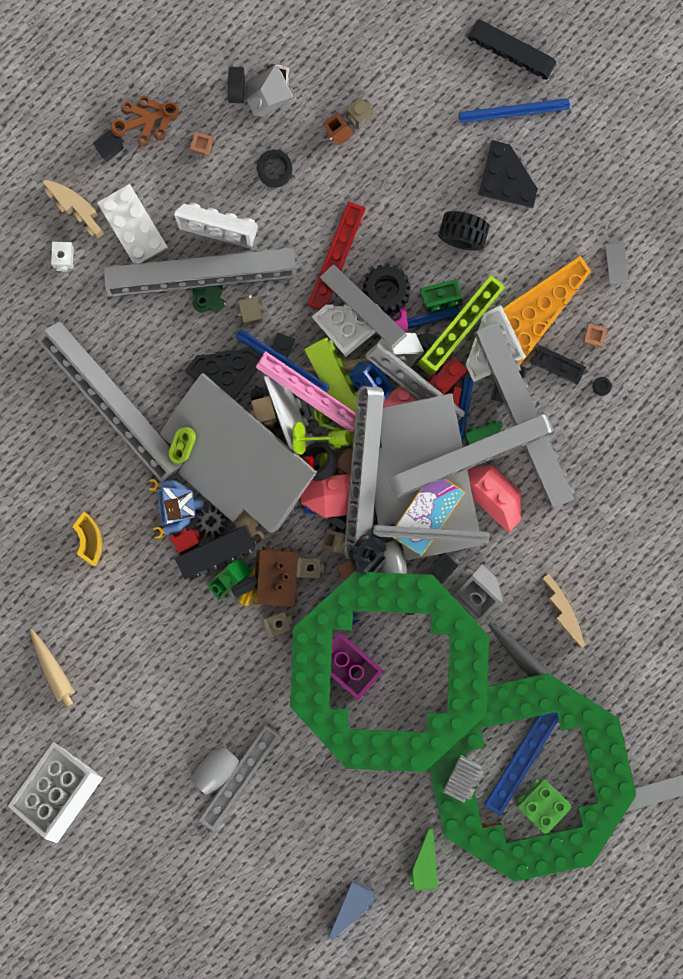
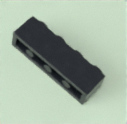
M244 525L178 555L175 560L184 579L190 578V580L201 576L200 572L206 569L208 572L217 569V564L225 562V564L236 560L235 556L241 553L243 556L252 553V548L256 544L247 525Z

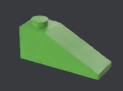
M428 827L412 867V873L409 874V884L414 887V891L438 889L432 827Z

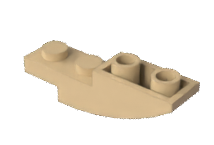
M49 180L43 181L46 187L43 190L50 198L54 197L58 201L55 204L62 213L66 211L70 215L75 211L73 215L79 222L82 220L87 225L85 229L91 237L95 235L99 239L104 235L100 227L93 220L98 216L97 212L85 199L61 184Z

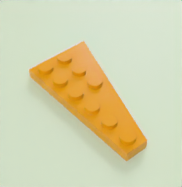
M581 256L503 308L526 357L590 274L591 270ZM525 358L518 361L519 365L522 364Z

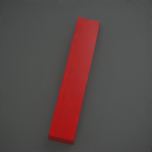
M348 201L307 306L320 310L325 305H328L333 291L320 279V276L333 264L340 271L342 270L366 210L365 207Z

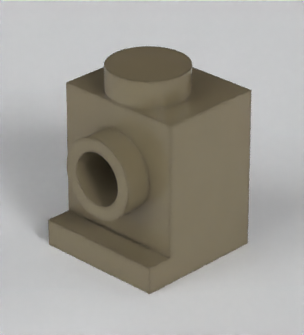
M298 558L297 578L320 579V575H324V563H321V559ZM308 565L314 566L312 572L307 571Z
M285 612L263 620L270 638L291 631V626L294 625L291 615H286ZM279 620L283 622L281 628H277L275 625Z

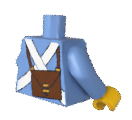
M154 479L149 480L150 483H156L155 488L148 489L152 492H157L160 525L164 526V528H153V531L159 529L161 532L160 536L155 537L156 539L162 538L165 534L169 535L181 531L190 524V519L195 517V510H202L204 508L203 499H193L192 490H187L183 484L175 480H165L162 483Z

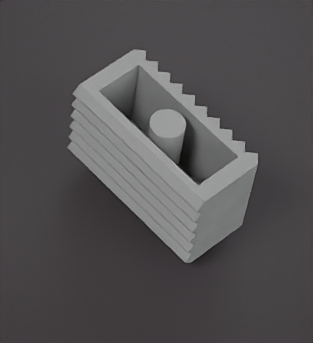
M460 755L443 788V792L463 803L466 799L470 800L475 790L472 788L475 781L479 782L483 775V771H481L482 765Z

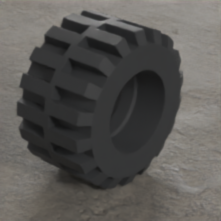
M448 211L444 213L438 237L443 242L456 248L470 251L482 250L485 246L490 225L476 215L461 211Z
M386 264L384 267L378 265L377 269H371L370 273L366 275L363 282V293L377 304L383 312L391 315L393 312L396 314L399 312V309L405 307L409 300L411 287L408 281L409 278L407 275H404L402 269L398 270V267L395 265L393 267H389L390 264ZM385 280L393 282L398 288L397 295L391 299L379 297L375 292V287L379 282Z

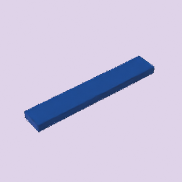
M556 712L537 716L484 806L498 815H502L558 722Z

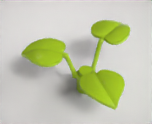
M314 408L315 419L319 421V426L333 430L329 432L328 436L305 437V427L302 422H296L293 426V450L297 455H302L305 452V441L328 440L333 445L330 446L332 450L341 448V445H349L351 443L350 431L328 425L329 417ZM327 453L321 455L320 468L327 461Z

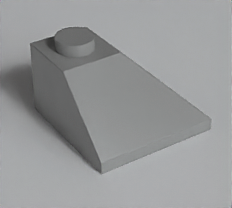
M277 64L247 84L246 100L254 116L266 117L294 97Z
M483 565L453 595L456 601L480 623L503 600L497 578Z

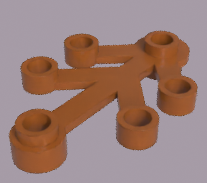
M145 95L139 98V107L134 106L129 101H125L122 104L121 111L124 114L133 113L140 117L127 122L121 119L114 120L111 125V132L119 137L123 136L127 130L145 124L143 132L138 136L137 140L138 144L142 147L148 145L149 135L156 120L162 118L160 127L155 130L154 137L162 141L166 137L169 121L176 119L179 114V109L175 103L166 102L161 104L149 99ZM145 100L147 104H143L141 101ZM150 107L157 111L152 113L144 109ZM161 132L163 136H159L157 133ZM144 138L146 142H142L140 139Z

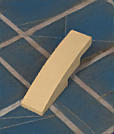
M546 574L541 580L553 593L548 600L560 613L555 620L577 646L583 648L585 643L574 612L562 590L550 574Z

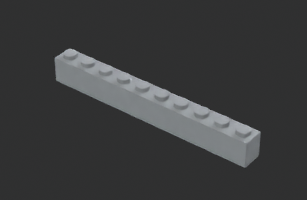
M294 248L243 252L241 254L227 253L221 256L208 255L202 258L189 257L182 260L169 259L162 262L150 261L148 263H131L123 266L112 265L104 267L105 288L109 297L296 278Z
M61 322L46 328L37 341L161 483L175 475L184 462L176 464L170 460V446L117 385L114 384Z
M498 322L474 332L514 426L541 416L535 410L536 402L534 397L528 394L527 389L529 386L526 379L521 378L519 373L521 371L520 365L517 360L514 361L511 355L513 349L510 343H506L504 339L506 334L503 326L498 325ZM549 435L523 447L550 508H555L573 500L575 492L572 485L568 484L565 479L567 473L564 467L559 465L557 460L559 455L555 448L552 449L550 444L552 439Z

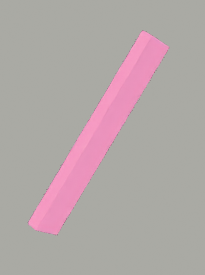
M264 352L256 365L257 369L351 433L355 430L356 413L268 352Z

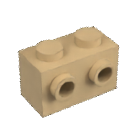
M268 396L251 401L254 409L250 411L251 415L267 429L274 428L277 420L271 397Z

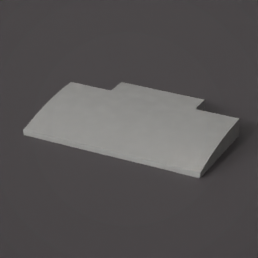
M204 373L198 377L159 434L169 444H172L178 429L183 427L193 429L196 440L188 460L185 461L178 474L232 522L237 521L245 510L270 533L277 531L317 473L316 470Z
M452 393L383 407L380 435L382 447H379L374 502L379 525L396 524L419 491L418 489L396 498L388 480L389 478L463 448ZM468 470L445 478L465 491V494L441 529L480 532ZM433 540L424 554L420 556L402 544L405 560L482 545V543Z

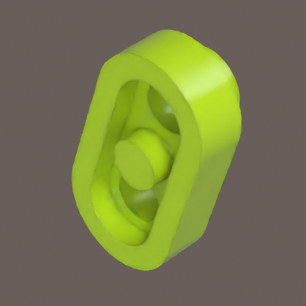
M183 427L177 430L169 449V458L173 463L180 464L188 460L196 440L193 429Z

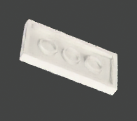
M130 184L97 202L133 263L142 264L168 249Z

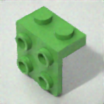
M541 777L540 779L536 778L529 787L531 789L526 794L523 792L518 796L515 806L543 833L547 834L570 811L572 806L552 785Z

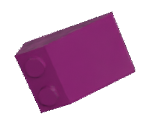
M340 632L332 640L331 677L359 700L384 670Z

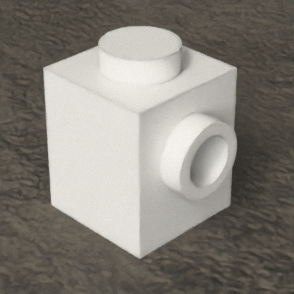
M52 242L51 265L57 271L66 272L68 269H73L74 246L71 242Z

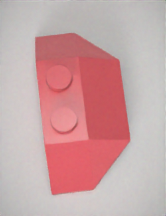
M493 465L474 466L467 469L473 500L509 533L521 520V491Z
M351 474L330 476L322 481L312 480L300 497L301 504L307 506L323 518L347 516Z

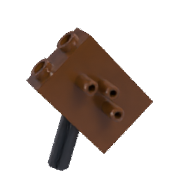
M262 546V550H256L255 576L231 588L232 594L237 598L254 589L253 604L295 607L298 553L293 552L292 548H281V551H274V547Z

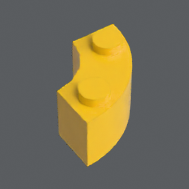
M83 512L73 525L80 538V547L77 555L91 565L96 566L102 553V535L94 519L86 512Z

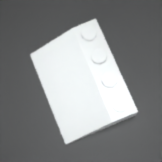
M195 203L183 204L174 214L180 230L252 249L258 226L250 218L239 219L231 213L224 215L218 213V210L213 208H207V210L200 208V205Z
M265 376L266 388L271 397L286 444L294 451L293 426L296 422L303 423L305 437H313L312 433H307L306 427L309 425L306 416H301L299 410L302 408L299 397L295 398L294 394L269 376ZM314 440L305 441L306 447L312 443H315Z
M53 742L8 807L44 839L58 843L103 778Z

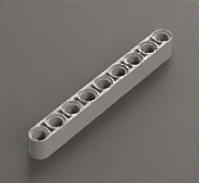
M362 386L357 396L344 553L347 559H350L349 551L364 534L372 535L384 392L380 387Z
M544 414L399 473L388 480L396 498L549 436L554 433V430L547 415Z

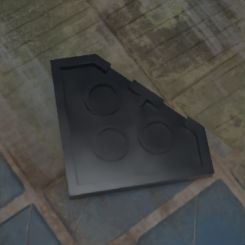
M492 140L478 195L533 208L538 188L511 145Z
M250 347L234 351L215 352V354L196 355L185 372L196 380L204 373L235 400L258 370L256 365L262 355Z

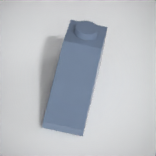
M351 881L328 939L333 940L360 917L367 907H372L375 900L373 890Z

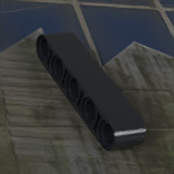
M482 20L475 21L467 36L471 42L475 41L477 45L488 51L490 49L492 53L504 59L508 58L509 62L521 68L522 66L525 67V70L536 76H542L544 80L549 78L557 63L551 56Z

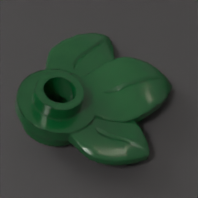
M222 285L198 287L192 290L194 295L193 307L198 312L203 313L208 310L219 311L227 304L220 298L223 292ZM203 300L206 303L200 304L199 301Z

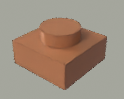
M195 131L190 151L209 156L214 137Z
M588 324L584 343L602 348L607 328Z

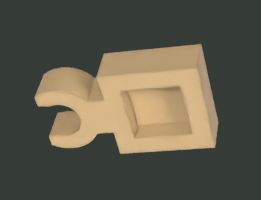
M246 511L234 522L237 528L247 525L253 539L255 535H260L262 539L265 538L262 532L255 529L259 526L258 522Z

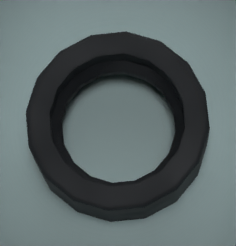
M229 67L228 102L244 103V67Z
M269 150L258 159V177L266 186L272 188L282 187L288 183L292 176L291 159L283 151ZM277 158L284 162L286 170L281 178L270 179L265 175L264 164L269 159Z
M315 442L308 445L305 452L300 455V457L313 456L314 458L320 453H327V461L321 468L316 470L317 473L312 479L314 481H322L329 478L335 472L338 464L336 453L328 444L323 442Z

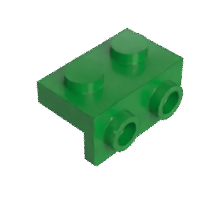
M457 279L420 288L425 311L430 310L431 313L442 310L441 307L449 306V308L459 306L460 302L463 301V295L460 293Z

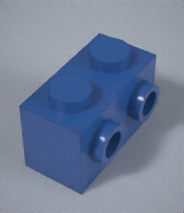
M371 361L358 362L348 374L358 390L362 386L382 388L384 401L394 390L383 372Z

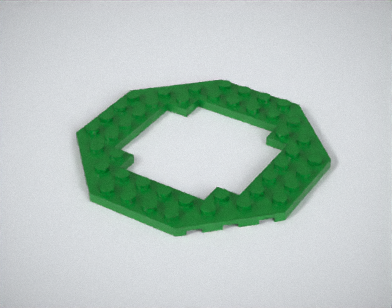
M353 572L293 628L290 708L346 769L426 772L487 715L489 635L433 575L365 572L366 574ZM353 611L431 614L430 634H450L447 713L427 712L426 732L348 729L349 709L329 708L332 630H352Z
M549 673L489 685L487 687V715L429 768L444 836L514 882L592 866L636 797L619 718ZM557 712L561 731L577 727L581 728L597 803L578 806L582 826L506 842L502 823L490 827H482L475 791L471 799H466L463 803L444 793L443 788L460 755L467 758L466 751L485 748L480 728Z

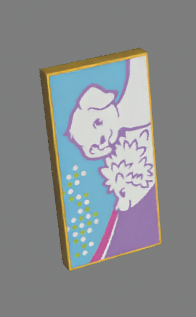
M442 479L419 489L395 526L441 529L465 494V491L447 479ZM393 537L420 556L424 554L433 541L429 539Z

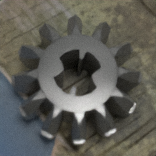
M208 506L209 513L202 509L201 512L204 516H196L197 519L202 521L195 523V525L198 527L203 526L198 532L201 534L206 530L205 538H208L211 533L212 539H215V532L222 536L223 534L219 529L227 530V527L222 525V523H227L228 519H221L225 515L222 512L218 514V508H215L214 512H212V507ZM210 518H213L214 521L217 520V523H214V527H210L209 524L207 525Z

